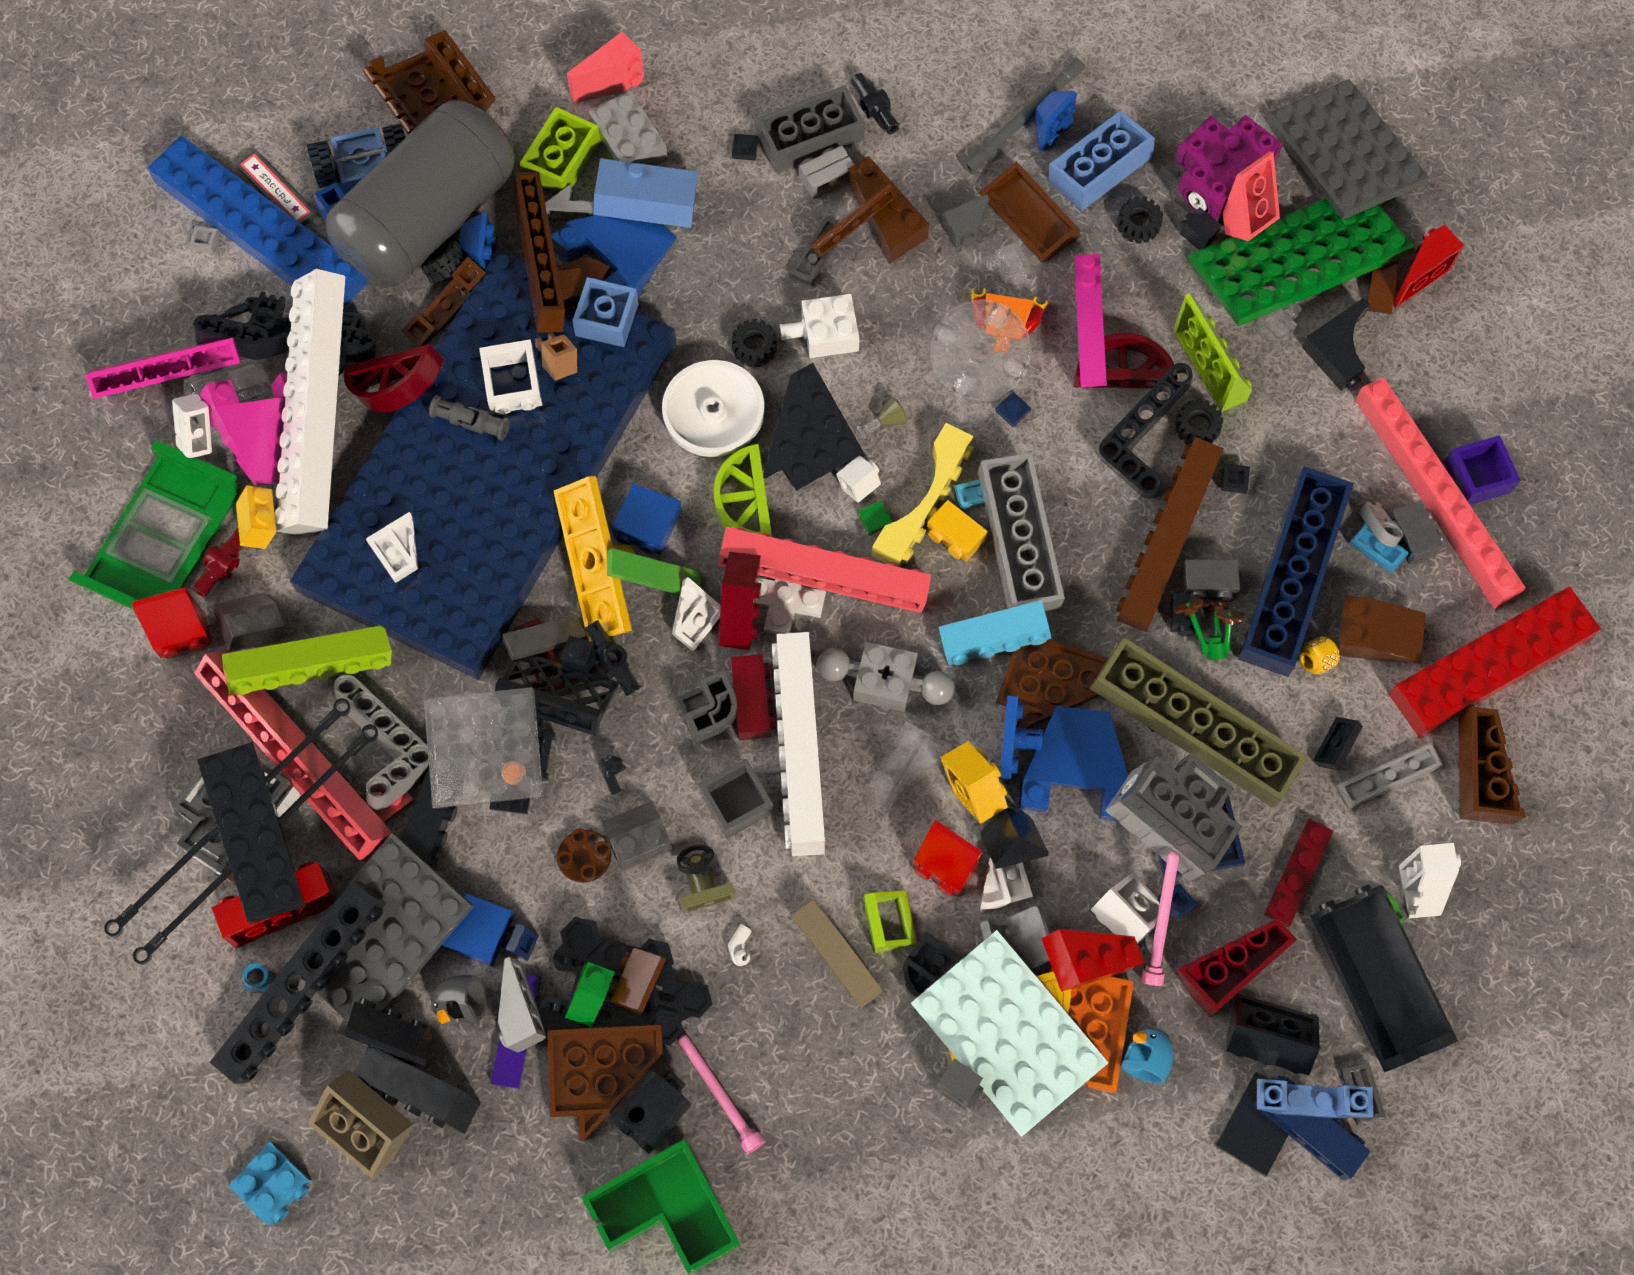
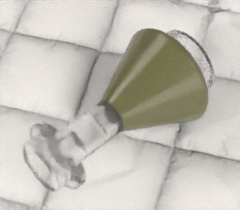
M893 397L889 398L875 419L865 425L861 422L857 423V426L854 427L856 435L861 441L864 439L869 440V433L881 426L906 424L907 417L911 415L909 407L902 398L897 400Z

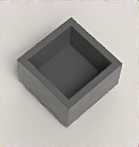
M747 758L699 784L700 794L726 839L774 813L773 803Z

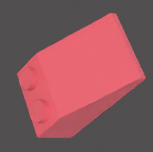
M623 32L619 33L567 72L571 100L574 103L624 92L632 86H638L644 78L641 49Z
M1269 151L1237 174L1223 211L1226 235L1249 241L1280 218L1274 152Z

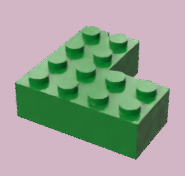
M685 1139L581 1197L592 1220L596 1224L600 1221L602 1222L596 1228L609 1252L617 1250L662 1224L688 1275H692L741 1247Z

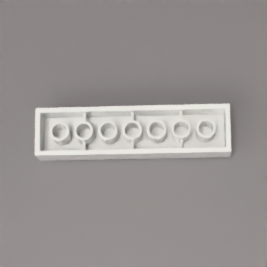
M809 632L777 634V643L772 644L773 668H778L774 669L777 719H782L777 720L778 744H784V746H779L780 770H786V772H781L782 796H788L787 799H783L784 822H789L790 824L785 825L786 849H791L792 856L820 855L825 852V836Z

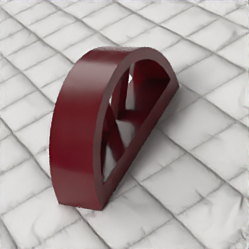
M1126 332L1104 336L1105 352L1119 349V368H1110L1106 364L1107 386L1082 388L1151 389L1174 365V362L1162 346L1148 337ZM1127 349L1140 352L1149 358L1139 368L1128 369ZM1079 362L1073 387L1081 388ZM1154 364H1157V365L1160 367V369H1150V368H1151Z
M428 344L345 366L344 382L347 389L369 410L390 412L405 407L420 397L436 379L444 359ZM402 378L400 381L389 387L390 381ZM380 384L379 391L364 392L369 386Z

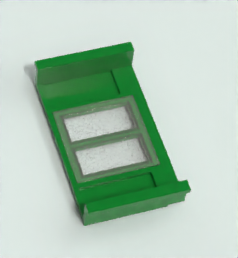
M155 440L150 448L157 457L156 461L85 575L73 571L68 579L72 583L134 610L131 603L133 601L185 586L241 492L235 483L238 478L236 475L196 457L187 458L182 451Z

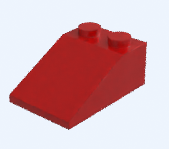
M1445 224L1437 230L1432 228L1423 236L1422 239L1424 241L1416 249L1417 254L1393 302L1395 308L1452 269L1465 245Z
M185 587L131 602L153 650L160 658H175L179 655V652L186 650L199 651L204 649L205 645L212 643L206 614Z
M935 820L913 861V867L916 868L915 873L922 879L928 881L930 878L938 883L937 887L941 892L948 896L954 894L958 897L976 872L982 851Z

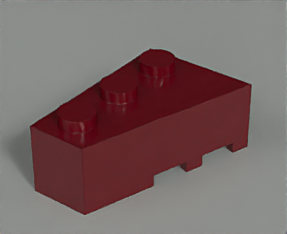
M729 552L721 589L719 646L750 650L752 640H757L759 624H754L755 619L758 620L760 604L756 603V601L760 599L762 583L758 582L761 555Z

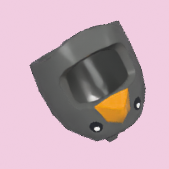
M466 974L453 976L439 983L433 989V994L430 998L433 1013L437 1015V1020L441 1024L449 1021L477 1023L483 1018L487 1006L486 990L482 980L477 976Z

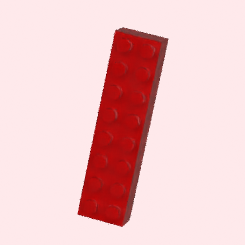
M1568 586L1396 684L1390 691L1389 696L1420 738L1460 715L1470 707H1474L1592 639L1601 628L1572 588Z

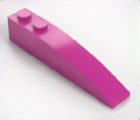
M1100 253L1075 255L1081 388L1107 386Z
M232 337L94 369L86 373L85 377L92 397L96 399L241 363V359Z

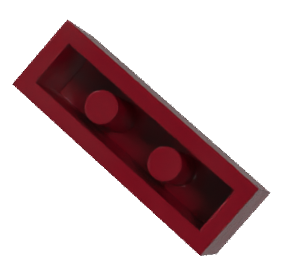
M763 654L731 657L733 686L737 701L736 716L739 741L770 738V729L776 728L774 713H769L768 704L773 703L772 689L766 688L765 679L770 678L769 662L763 663Z

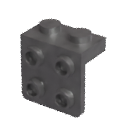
M1033 906L1006 919H989L980 923L984 940L997 930L1029 969L1049 962L1041 939L1049 935V931L1040 906Z

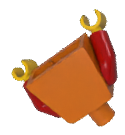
M974 288L971 290L973 316L979 329L985 332V337L995 338L994 353L1008 354L1010 341L1020 342L1021 338L1029 337L1040 324L1048 304V300L1042 305L1036 302L1037 296L1033 300L986 293L985 288H983V293L980 295L974 293Z

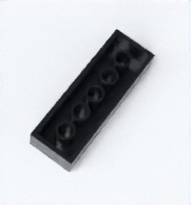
M250 742L197 759L247 922L254 924L307 906L255 744Z

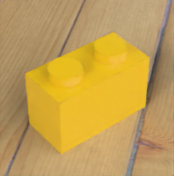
M246 485L236 502L240 546L266 549L277 532L272 489Z
M949 500L930 518L926 530L931 540L938 544L941 542L948 548V552L954 558H961L965 562L986 541L988 533L987 530Z

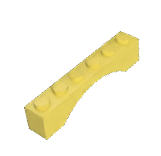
M945 423L934 442L935 477L928 494L910 514L884 526L872 547L873 557L885 563H894L899 567L903 563H909L914 553V550H912L915 542L920 543L926 533L924 527L927 521L938 511L936 506L939 501L944 502L951 489L948 487L951 480L957 481L963 469L960 467L963 460L968 461L974 451L972 435Z

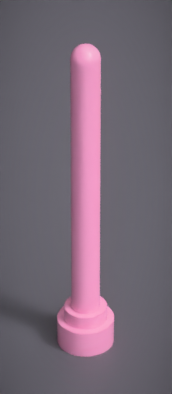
M1176 852L1169 853L1167 858L1150 964H1147L1146 969L1142 971L1141 981L1149 985L1162 986L1164 983L1165 973L1163 972L1161 961L1179 862V855Z
M685 1034L680 1035L678 1043L741 1135L739 1138L742 1142L740 1146L747 1155L752 1153L766 1141L759 1131L756 1132L754 1129L749 1128L689 1037Z

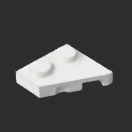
M689 577L685 578L682 582L672 635L693 651L720 618L721 605Z

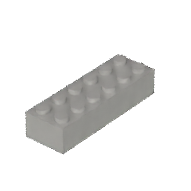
M1032 453L981 461L978 475L1007 609L1042 600L1045 611L1060 609L1065 597Z

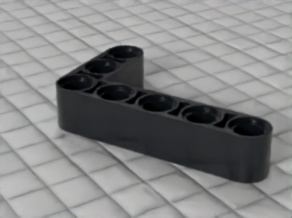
M1186 363L1173 365L1099 445V455L1102 462L1138 494L1147 499L1155 498L1160 493V478L1157 473L1132 453L1131 450L1191 387L1193 372ZM1178 373H1184L1188 376L1183 382H1178L1174 379ZM1163 391L1171 395L1164 401L1156 397L1158 393ZM1143 410H1149L1153 413L1149 419H1142L1139 414ZM1128 428L1135 431L1134 436L1130 438H1125L1121 434L1123 430ZM1108 447H1114L1118 450L1117 454L1111 457L1106 456L1104 451ZM1131 463L1137 469L1133 473H1126L1123 471V467ZM1146 480H1152L1156 483V486L1152 490H1146L1142 487V484Z

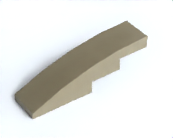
M813 899L790 915L815 952L826 963L840 984L845 987L859 1008H863L883 992L847 941Z

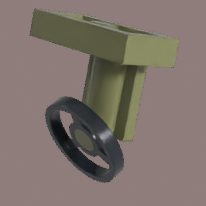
M707 845L689 846L677 856L678 868L683 873H686L691 891L690 895L679 898L683 914L736 898L732 882L721 886L717 885L712 868L715 862V854L713 849ZM696 850H702V851H704V852L701 853V854H694V855H692V856H690V857H684L685 855H687L688 853H690V852H692V851H696ZM709 854H711V859L706 861ZM682 862L688 865L689 867H684L680 863Z

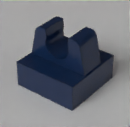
M516 924L515 927H508L507 931L512 936L509 942L502 941L501 946L516 957L528 961L539 935L520 924Z

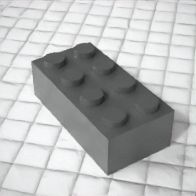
M846 85L757 117L756 130L757 136L775 172H779L798 165L807 158L814 159L821 156L828 148L846 147L864 140L865 122Z

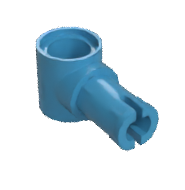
M260 963L249 964L244 969L242 975L244 987L251 993H264L277 977L275 972L267 970ZM258 972L264 976V979L258 984H252L248 981L249 975Z

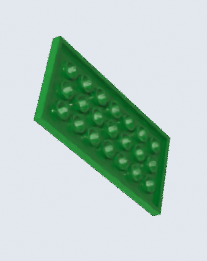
M1324 199L1280 217L1249 241L1231 237L1189 254L1188 260L1237 326H1240L1412 255L1415 247L1379 205L1342 220L1327 199ZM1327 219H1334V220H1336V222L1325 221V220H1327ZM1361 226H1369L1371 229H1367ZM1305 228H1313L1314 231H1310ZM1342 234L1348 235L1349 238H1345V237L1339 236V235H1342ZM1288 236V237H1292L1293 239H1292V240H1289V239H1286V238H1283V237ZM1380 241L1383 242L1384 245H1380L1378 243L1373 242ZM1324 243V244H1326V245H1328V246H1327V247H1324V246L1317 245V244ZM1263 245H1268V246H1270V247H1272V248L1267 249V248L1261 247V246H1263ZM1354 250H1359V251H1361V252H1363V253H1362V254H1359V253L1352 252V251H1354ZM1297 252H1303V253H1305L1306 255H1305V256H1302V255L1295 254V253H1297ZM1241 254H1247V255H1249L1250 257L1245 258V257L1239 256V255H1241ZM1332 259H1337V260H1340L1341 262H1340V263H1337V262L1330 261V260H1332ZM1275 261H1281V262H1283V263H1285V264L1280 265V264L1273 263V262H1275ZM1219 263H1226V264H1228V266L1223 267V266L1217 265V264H1219ZM1310 268H1316V269H1318L1319 271H1318V272H1315V271L1308 270V269H1310ZM1260 270V271H1262L1263 273L1258 274V273L1251 272V271ZM1288 277H1294V278H1296V279H1298V280L1293 281V280H1289V279H1286V278H1288ZM1232 279H1238V280H1240L1241 282L1236 283V282H1233V281H1230V280H1232ZM1272 286V287H1274V288H1276V289H1275V290H1270V289H1265L1264 287ZM1250 295V296H1252V297H1254V298H1253V299H1248V298H1242V296Z

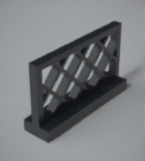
M531 655L513 660L503 678L498 679L495 685L494 704L596 736L600 722L618 689L619 682ZM523 661L532 664L533 667L522 670L519 664ZM552 670L557 672L558 675L547 678L544 672ZM538 674L541 680L530 682L526 676ZM521 678L524 684L515 683L511 680ZM577 678L582 680L583 683L572 686L569 680ZM563 682L566 688L555 690L552 684ZM546 686L549 692L540 691L536 688ZM602 686L608 688L609 691L598 694L595 688ZM588 690L592 696L580 698L577 692ZM571 694L574 700L565 699L562 696ZM596 702L599 709L587 706V704Z

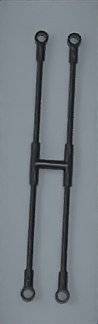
M340 698L335 701L334 708L319 722V726L266 776L268 784L324 729L327 730L341 716H347L350 713L351 706L348 700ZM344 703L347 705V709L339 711L337 710L338 705ZM368 724L362 728L361 735L346 749L347 752L279 817L281 825L351 756H355L368 742L371 743L377 740L379 734L376 726ZM369 729L375 731V735L371 738L365 736V732ZM216 822L208 829L209 832L133 905L130 904L116 919H111L105 923L104 931L107 935L114 938L120 936L123 933V927L139 912L138 909L213 837L219 835ZM230 866L162 932L159 931L144 947H138L134 950L133 959L136 963L145 965L151 961L152 954L168 939L167 936L232 874ZM114 923L118 924V931L116 933H110V925ZM146 951L147 958L139 961L137 957L139 952Z

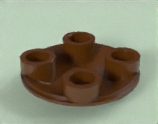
M575 829L559 845L557 864L560 871L568 879L580 883L591 882L600 878L608 870L612 857L611 848L602 835L590 830Z

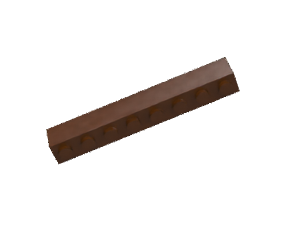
M515 172L513 197L537 333L563 332L565 307L540 173Z
M1197 437L1194 438L1192 445L1186 444L1181 456L1185 462L1182 467L1177 465L1172 480L1176 481L1173 488H1167L1162 500L1167 503L1165 509H1158L1153 523L1158 524L1155 532L1150 530L1144 542L1148 549L1145 554L1140 552L1135 563V567L1139 568L1136 576L1130 575L1125 589L1130 590L1127 598L1121 596L1116 611L1120 613L1117 621L1147 632L1224 448Z

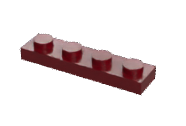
M1311 819L1306 821L1264 916L1272 920L1278 918L1284 926L1288 928L1291 926L1333 834V830Z

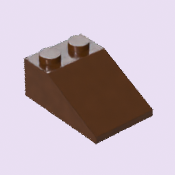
M1345 596L1339 645L1340 656L1421 664L1426 613L1373 598Z

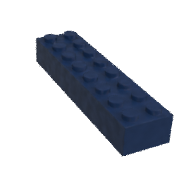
M1305 466L1302 468L1296 480L1238 660L1289 677L1295 668L1354 483Z

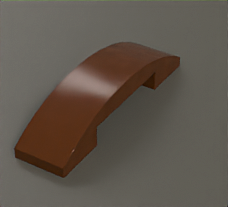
M1380 241L1373 242L1378 243L1380 245H1384V243ZM1398 260L1370 272L1367 301L1371 305L1367 311L1392 313Z
M467 257L453 272L452 276L454 278L426 310L422 314L417 313L401 332L418 347L426 345L456 317L475 285L487 273Z

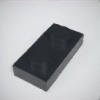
M1336 717L1313 762L1319 767L1339 771L1363 727L1358 720Z

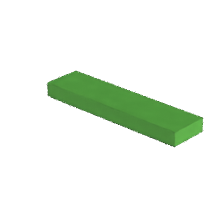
M614 548L607 552V576L678 595H680L682 582L687 577L701 588V572Z

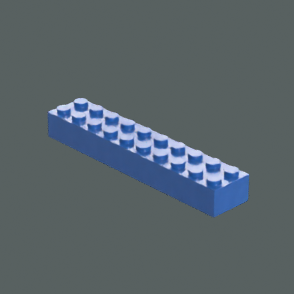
M182 135L147 167L155 184L211 226L219 229L223 235L291 286L295 280L315 269L344 275V308L368 284L365 276L350 266L349 263L344 262L329 244Z

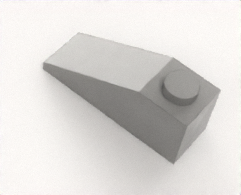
M508 957L504 959L498 1024L501 1030L499 1038L504 1047L519 1053L548 1037L522 964Z

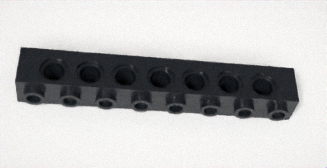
M352 880L210 1063L234 1084L248 1083L254 1079L259 1072L258 1066L264 1059H268L276 1051V1043L282 1036L285 1037L294 1028V1020L299 1014L306 1012L312 1005V997L317 991L323 990L330 981L329 976L334 969L340 968L348 958L347 953L352 946L358 945L366 935L364 931L371 923H375L384 912L382 908L386 902L362 882ZM356 908L359 917L356 922L352 923L350 913ZM339 931L341 940L335 946L332 942V937L335 932ZM321 954L323 963L317 968L314 961L316 956ZM302 976L305 979V986L299 991L297 981ZM285 999L287 1009L282 1014L279 1010V1004ZM265 1022L269 1025V1032L266 1036L261 1032L262 1025ZM246 1045H249L251 1048V1055L248 1059L245 1058L243 1053Z

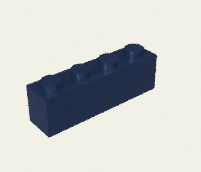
M1278 1075L1270 1079L1287 1081V1084L1296 1085L1286 1076L1281 1077ZM1257 1098L1252 1103L1255 1108H1257ZM1259 1110L1342 1180L1351 1179L1371 1152L1364 1146L1365 1141L1355 1133H1348L1341 1127L1343 1124L1338 1118L1284 1115Z

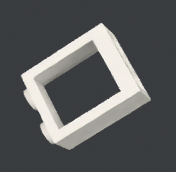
M531 339L479 348L487 401L491 414L504 415L514 410H532L542 406ZM528 362L532 390L494 396L490 368Z

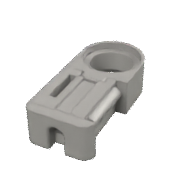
M1366 502L1359 512L1360 516L1381 543L1389 547H1395L1404 535L1402 529L1396 521L1391 520L1382 508L1383 504L1375 502L1372 505L1371 502Z

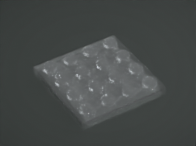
M534 688L424 699L432 808L543 797Z

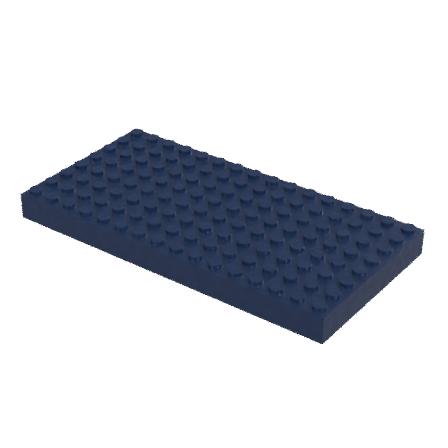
M500 249L496 251L486 267L485 272L487 275L475 285L435 349L444 359L436 379L415 401L397 409L328 519V529L321 530L290 580L296 592L368 627L380 626L386 630L388 637L477 680L480 679L501 643L503 634L507 633L564 535L554 490L588 476L598 477L676 344L674 328L637 311L625 347L575 336L572 322L577 308L566 309L563 332L550 333H553L556 337L564 334L577 348V373L555 381L542 367V352L535 346L536 338L540 337L543 342L547 341L548 334L550 333H537L525 261ZM531 339L542 406L532 410H514L504 415L491 414L487 401L479 348ZM528 362L490 368L494 396L532 390ZM439 395L443 400L452 403H463L465 408L474 407L487 411L491 416L500 419L508 418L510 419L508 434L501 441L498 440L497 436L485 432L480 434L468 430L461 425L450 424L449 420L440 417L432 418L429 416L432 399ZM410 512L414 521L418 569L395 583L368 544L366 538Z

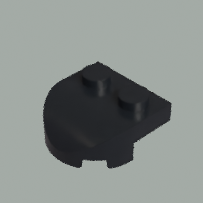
M926 931L903 964L902 971H904L905 986L911 994L918 997L959 963L963 957Z

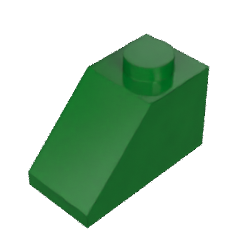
M590 962L585 963L564 1018L592 1027L615 972Z

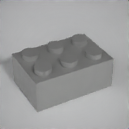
M631 91L588 111L590 122L599 126L601 144L612 160L653 166L668 160L665 142Z

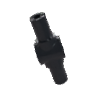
M863 73L854 75L851 83L860 94V106L862 111H866L868 114L866 117L868 119L873 117L876 121H879L888 135L897 132L899 123L890 112V99L884 89L877 90L874 86H871Z
M597 620L585 627L584 630L595 643L598 665L601 669L608 671L611 677L614 676L625 695L628 696L641 687L628 668L630 665L627 662V652L622 646L616 645L613 639L610 640L599 623L600 621ZM609 652H613L616 655V664L609 662Z

